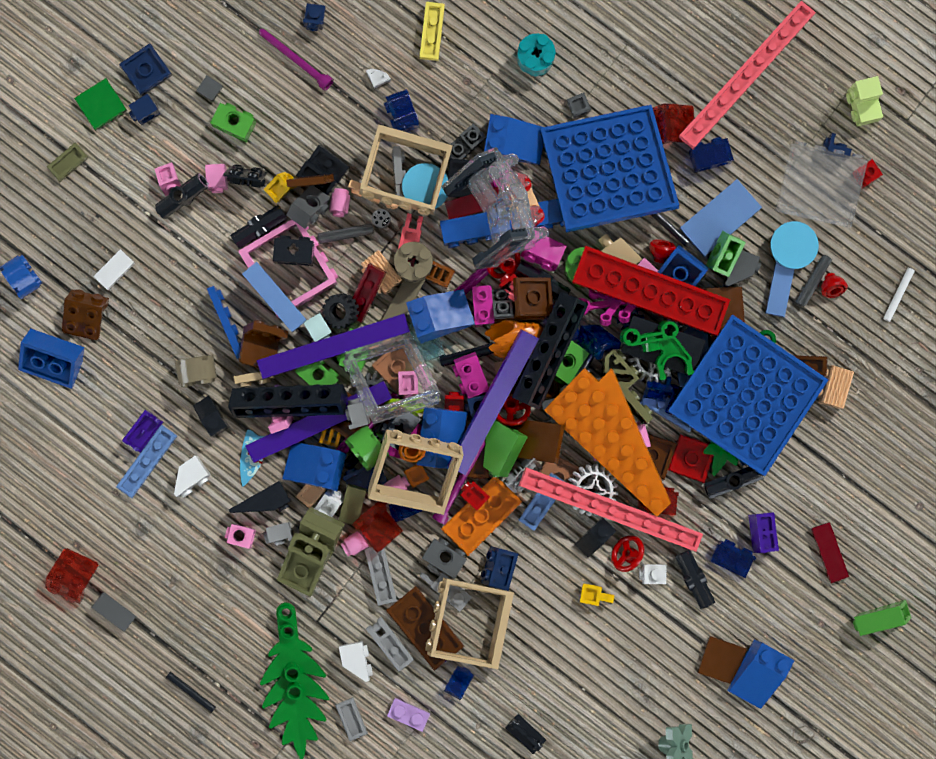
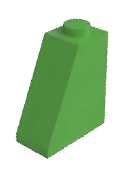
M495 420L486 436L483 467L489 470V474L495 478L508 477L527 436L513 427L503 425Z
M905 599L859 613L854 617L853 624L855 630L859 631L860 636L906 625L912 617Z

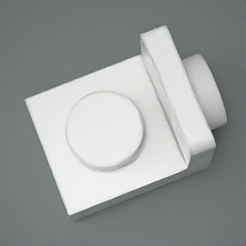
M327 490L314 509L333 517L343 503L344 496L339 490L337 492Z
M643 564V567L639 568V580H642V584H666V565Z

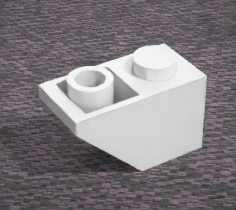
M198 456L192 457L179 466L174 491L176 497L182 496L184 498L193 492L192 488L198 485L200 487L208 481L207 477L211 474Z
M363 641L340 645L342 666L363 681H369L370 676H373L371 664L367 665L366 657L369 656L368 646L364 645Z

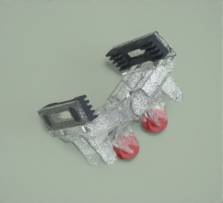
M497 147L477 154L442 185L446 196L468 187L483 212H487L493 246L472 258L475 269L497 267L513 254L530 250L538 241L549 236L547 228L534 227L544 220V212L540 206H530L527 191L531 188V181L528 175L513 172L511 169L512 166L519 162L518 156L516 154L503 156ZM493 181L496 183V185H497L498 188H499V193H498V194L496 193V191L494 190V188H493L492 185L490 184V183H492ZM510 220H511V222H512L511 225H512L513 230H511V228H510V222H509Z

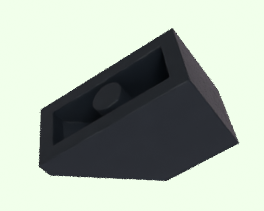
M209 395L193 405L201 423L211 437L214 438L230 428Z
M600 517L574 545L589 558L617 530L603 517Z

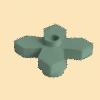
M692 724L666 727V735L661 736L658 742L659 750L667 754L666 759H693V751L689 747V741L692 737Z

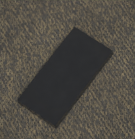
M632 316L628 328L636 329L640 334L658 331L659 324ZM668 327L664 329L665 334L669 335V331L672 329ZM679 331L676 338L692 357V368L694 371L698 366L706 340ZM629 332L626 339L632 341L634 334ZM623 344L621 348L623 354L655 364L657 357L661 354V350L643 352L642 344L636 346ZM673 356L665 362L664 368L688 375L685 373L684 361L680 357Z

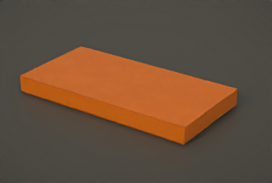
M492 477L481 488L490 498L478 511L467 502L441 528L467 556L522 503L499 478Z

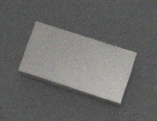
M354 697L335 704L349 741L368 734Z

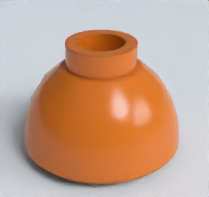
M399 445V455L407 462H417L426 453L424 450Z

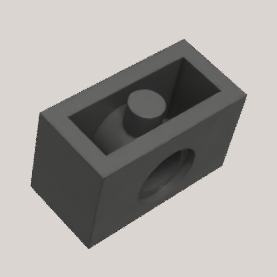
M311 185L292 203L286 216L305 229L310 223L313 225L318 220L320 214H325L329 208L327 203L330 197L314 185Z
M441 537L438 540L434 538L422 559L455 579L467 560L464 557L466 553L458 548H455V550L449 548V542ZM447 551L451 554L449 562L441 561L440 554Z

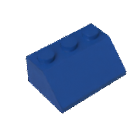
M30 328L20 344L18 370L72 389L83 362L85 347Z
M424 407L420 436L428 439L436 438L446 443L454 442L459 444L465 434L467 412ZM426 451L424 457L417 461V465L448 469L447 465L452 457Z

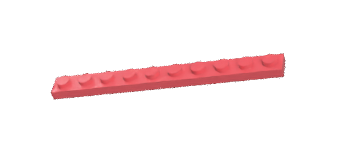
M800 1L687 126L679 138L694 150L816 12Z
M525 467L519 482L521 487L697 552L703 536L702 533L656 517L655 515Z

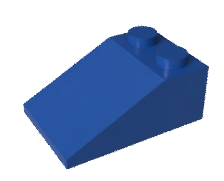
M490 114L484 153L486 152L485 155L494 152L496 157L500 159L540 165L543 149L541 128L543 127L511 117Z
M678 245L658 273L696 286L709 267Z
M463 289L427 295L406 302L417 338L421 344L475 325Z
M295 443L290 447L282 479L337 492L346 454L329 448Z
M754 639L727 691L761 709L785 680L795 660Z

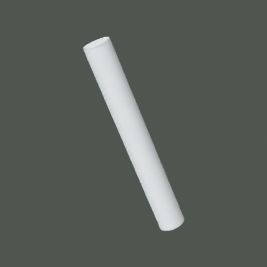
M907 268L886 311L884 320L891 321L915 270Z

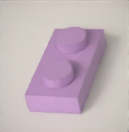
M395 698L387 717L423 732L430 713Z

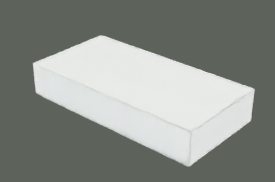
M120 249L95 274L94 278L109 290L135 263Z

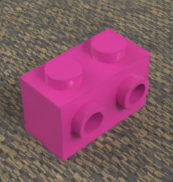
M532 230L520 256L530 263L535 262L541 265L545 270L555 272L567 245Z
M475 352L454 360L455 366H452L455 376H460L462 383L459 386L463 395L467 394L469 399L488 391L489 386Z

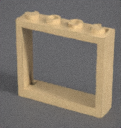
M378 124L359 194L369 200L379 199L387 205H392V203L400 205L399 207L404 210L414 209L422 215H433L453 145ZM381 139L443 157L430 204L367 187Z
M386 429L368 487V498L444 515L464 456L462 446L454 442L446 443L436 438L428 439L418 434L410 435L399 430ZM390 443L452 457L439 497L378 484Z
M443 577V580L438 585L439 599L434 604L435 618L430 623L431 637L426 642L425 649L427 654L431 657L498 669L514 592ZM450 585L501 595L487 660L436 650Z

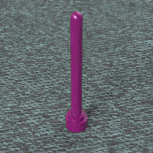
M265 29L259 30L260 36L315 78L322 90L327 91L334 82L332 77L328 74L319 73Z
M485 441L481 445L466 475L460 473L451 491L444 515L434 513L432 516L436 521L446 525L449 519L448 511L484 448Z

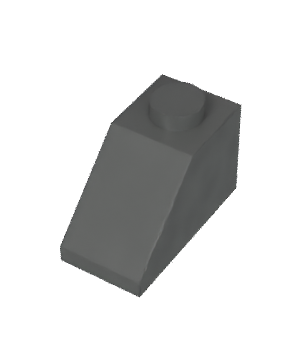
M742 250L730 276H726L723 287H730L750 278L754 273L757 274L761 263H759L760 257Z

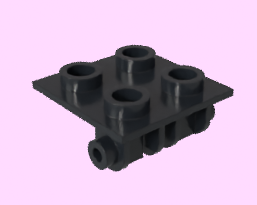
M234 164L225 171L223 176L227 177V181L230 184H241L244 186L245 180H247V186H250L251 183V187L261 188L265 187L266 179L264 178L268 172H264L263 169L257 167L245 169L243 165Z

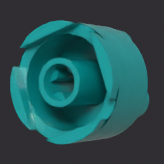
M539 33L530 34L522 39L517 52V63L520 69L531 76L546 74L553 66L556 50L552 40L546 34ZM536 52L537 54H539V57L536 58V56L533 55V53Z

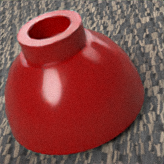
M659 239L652 240L649 246L650 252L654 256V261L657 263H665V260L676 249L673 243Z
M828 273L824 276L825 280L822 283L821 292L826 298H835L845 293L848 284L842 277L836 276L835 273Z

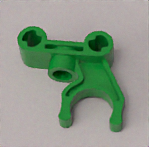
M663 321L659 324L658 331L640 334L633 328H626L621 331L620 340L625 345L636 346L642 344L643 352L661 350V354L655 362L658 379H666L664 365L673 356L680 357L684 361L686 374L692 375L694 373L692 357L676 338L679 332L676 323ZM667 325H670L672 328L669 331V335H666L664 329H667ZM629 332L634 334L632 341L626 339Z

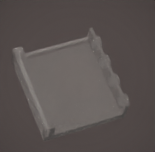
M796 141L795 144H790L791 148L775 212L852 228L868 160L863 159L864 155L860 154L844 155L845 151L842 150L825 151L826 147L815 145L814 148L807 147L805 142Z

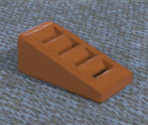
M433 261L432 266L434 268L430 276L428 275L425 279L448 289L455 271ZM437 269H440L441 271L437 279L434 278ZM444 272H446L448 274L444 282L440 281Z

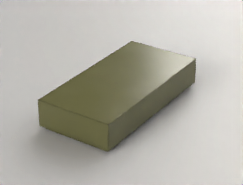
M75 142L46 167L61 182L89 157Z
M351 484L347 485L339 521L358 525L367 491L366 488Z

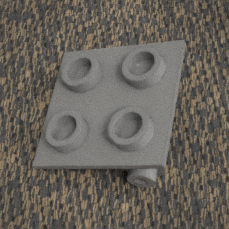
M535 458L532 460L525 459L521 463L524 468L522 469L518 466L521 471L518 473L514 470L517 475L512 472L506 478L505 484L514 494L525 489L519 486L525 467L541 472L542 466Z

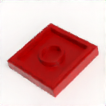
M679 434L668 471L704 483L714 456L703 453L709 444Z

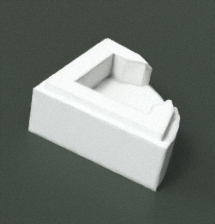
M366 70L374 89L391 81L389 75L381 70Z

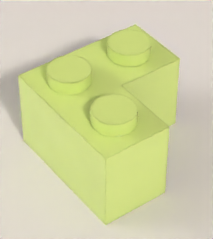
M879 77L856 81L847 90L848 93H846L847 102L851 104L853 110L851 111L853 122H856L858 127L880 121L883 118L879 98L883 95Z

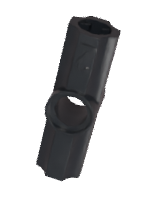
M197 173L180 187H173L169 195L155 204L157 214L166 219L181 207L190 205L196 196L208 188L209 183L202 174Z
M277 205L263 215L260 214L253 217L247 222V225L238 229L230 236L238 249H241L255 239L258 240L270 233L271 229L285 222L287 217L280 206Z
M521 261L514 273L518 278H551L552 298L555 300L558 299L560 292L569 294L571 291L569 287L554 280V277L549 273L538 270L524 261Z
M748 466L703 483L708 498L712 499L762 480L764 477ZM731 476H735L738 479V484L735 487L729 483Z
M691 550L684 551L675 556L683 573L685 584L689 591L692 592L699 608H707L716 603L708 588L707 579L702 569L698 567Z

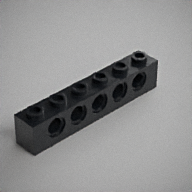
M560 292L512 398L540 410L588 303Z
M343 384L232 388L228 408L233 418L345 415L348 394Z

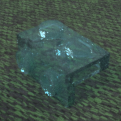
M413 323L410 324L411 330L409 335L412 341H416L417 347L414 349L418 359L421 358L423 362H427L445 355L440 337L421 344L417 338Z

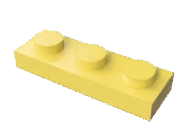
M426 2L420 59L439 61L445 4Z

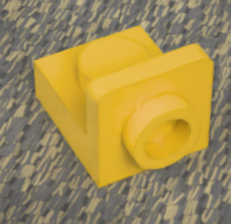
M286 172L279 173L263 190L275 203H279L291 189L296 188L287 187L286 180L294 177Z

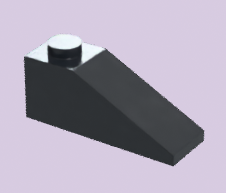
M278 481L230 508L229 512L242 513L276 510L281 512L290 507L288 503L292 502L282 482Z

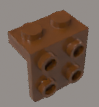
M72 289L64 301L62 332L91 340H98L101 332L102 313L109 304V298L103 297L101 294H90L80 289Z
M254 320L245 325L239 362L259 368L257 360L276 355L279 342L288 338V331L283 330L281 326L265 325V322L260 320Z

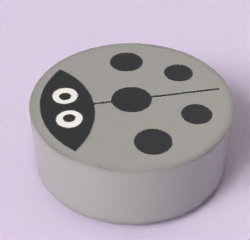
M377 209L372 214V222L377 228L383 229L389 226L391 216L387 210Z

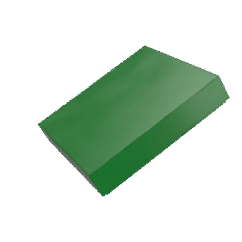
M107 78L74 98L95 131L127 111Z

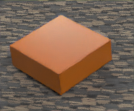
M417 464L403 471L412 488L430 479L423 466Z

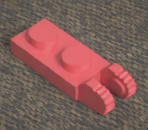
M407 214L398 249L408 242H420L424 216H419L416 229L409 228L412 214ZM413 258L412 260H408V262H410V266L414 267L416 260L415 258Z

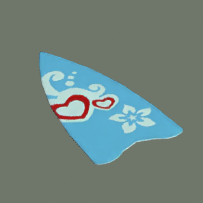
M251 430L246 432L241 451L240 475L242 487L256 474L264 460L263 458L253 463L245 445L264 437L258 436Z

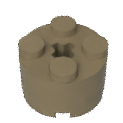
M408 242L397 250L394 257V267L397 274L404 281L416 283L425 279L431 272L433 258L430 250L425 245L419 242ZM413 258H415L416 262L419 264H415L414 267L410 266V262H408V260H412Z
M213 354L175 361L178 383L181 384V387L193 386L196 384V381H200V384L211 383L217 377Z

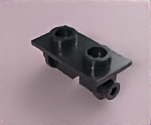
M519 713L505 727L532 754L539 751L546 741Z

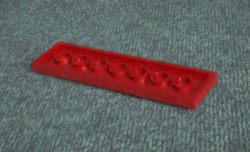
M588 246L584 247L572 283L714 336H718L730 302L728 298Z

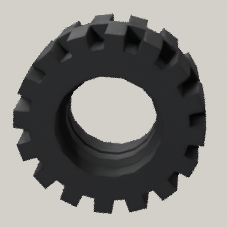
M345 293L330 296L329 299L325 300L326 304L322 307L325 309V311H322V314H325L324 320H328L327 324L337 329L353 325L354 321L358 319L356 315L359 314V311H357L359 306L355 305L357 301L352 299L351 295ZM338 303H341L345 308L346 314L344 319L339 318L336 313Z

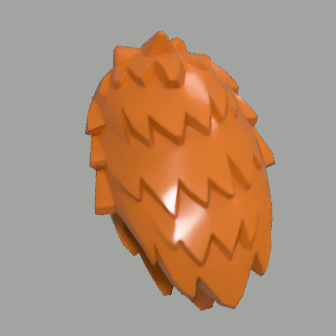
M504 320L491 325L490 329L485 331V335L495 342L489 346V349L494 352L493 354L504 358L507 356L521 329L540 338L544 328L535 322Z

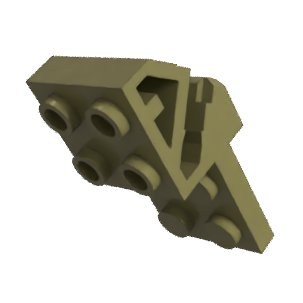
M614 349L602 360V376L611 368L613 369L632 413L642 424H647L653 419L651 416L652 411L647 405H641L638 401L640 397L634 390L629 391L628 389L640 379L637 376L639 373L632 365L630 367L625 362L626 357L621 351L616 352Z
M310 507L300 522L299 534L295 533L288 547L289 551L277 581L311 597L314 594L327 561L332 557L345 523Z

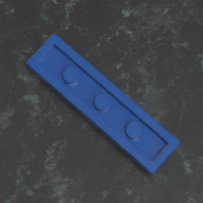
M215 286L209 287L207 291L234 354L239 360L241 342H239L237 337L240 334L236 324L232 325L230 321L232 314L228 306L224 307L222 300L225 298L221 289L217 290Z

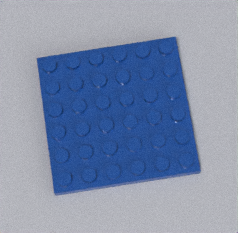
M652 104L541 128V135L566 233L679 209V201Z
M731 315L694 370V373L668 409V412L762 476H766L829 379L734 315Z

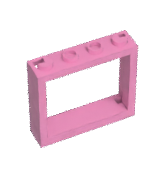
M290 220L238 252L249 268L255 263L249 253L297 225L303 237H309L311 241H314V256L328 277L327 281L291 301L298 308L337 285L336 279L338 275L333 268H328L326 263L329 260L324 252L319 253L316 248L319 244L314 235L310 237L306 231L309 227L307 226L304 229L295 221Z

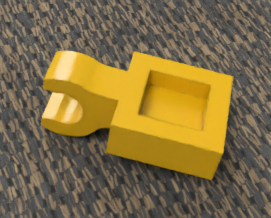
M583 583L580 603L599 606L600 601L613 603L615 595L601 593V586Z

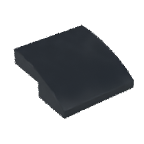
M320 144L311 157L305 161L296 177L333 174V182L314 185L329 196L350 169V166Z

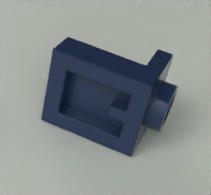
M307 3L305 19H303V25L307 30H323L326 6Z
M831 133L824 140V154L847 160L851 155L852 149L847 148V145L842 143H836L835 145L836 133Z

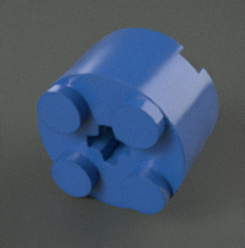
M17 255L0 266L1 273L20 299L40 288L42 284L34 270L29 271L32 267L23 255Z

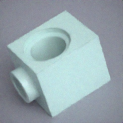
M320 313L304 323L315 342L333 335Z

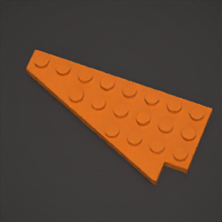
M584 368L544 411L558 424L564 425L566 432L657 517L670 505L671 501L617 377L611 368L598 381Z

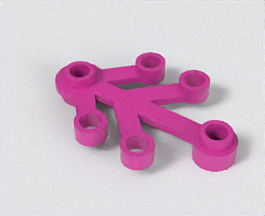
M590 289L589 297L591 299L601 298L604 300L590 303L585 298H578L588 303L584 315L589 310L609 307L605 313L600 315V324L603 326H609L612 316L619 307L628 304ZM628 304L624 310L619 312L618 320L621 323L629 322L630 314L636 306Z

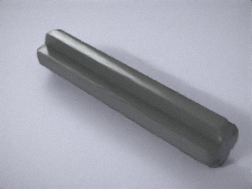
M370 223L318 233V241L320 244L370 235L374 233L373 225Z
M823 255L800 293L796 300V303L804 307L807 305L832 262L829 256Z

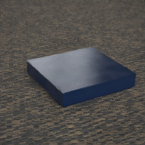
M150 43L119 64L141 96L172 76V73Z

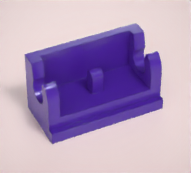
M144 410L122 442L141 453L164 422L150 411Z
M774 512L748 515L753 553L779 551Z

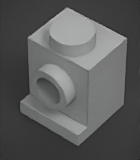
M359 398L348 400V409L345 411L348 421L351 420L352 422L349 425V429L368 425L370 418L365 400L359 401Z
M290 522L268 527L264 533L266 544L274 542L275 546L286 543V539H289V542H291L294 536Z

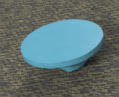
M429 163L417 164L410 168L402 181L403 196L430 204L440 168ZM446 174L443 178L435 209L440 207L448 197L443 190L449 185Z
M792 221L784 223L776 229L771 238L770 248L774 259L780 265L789 269H800L809 265L815 259L819 243L812 228L802 222Z

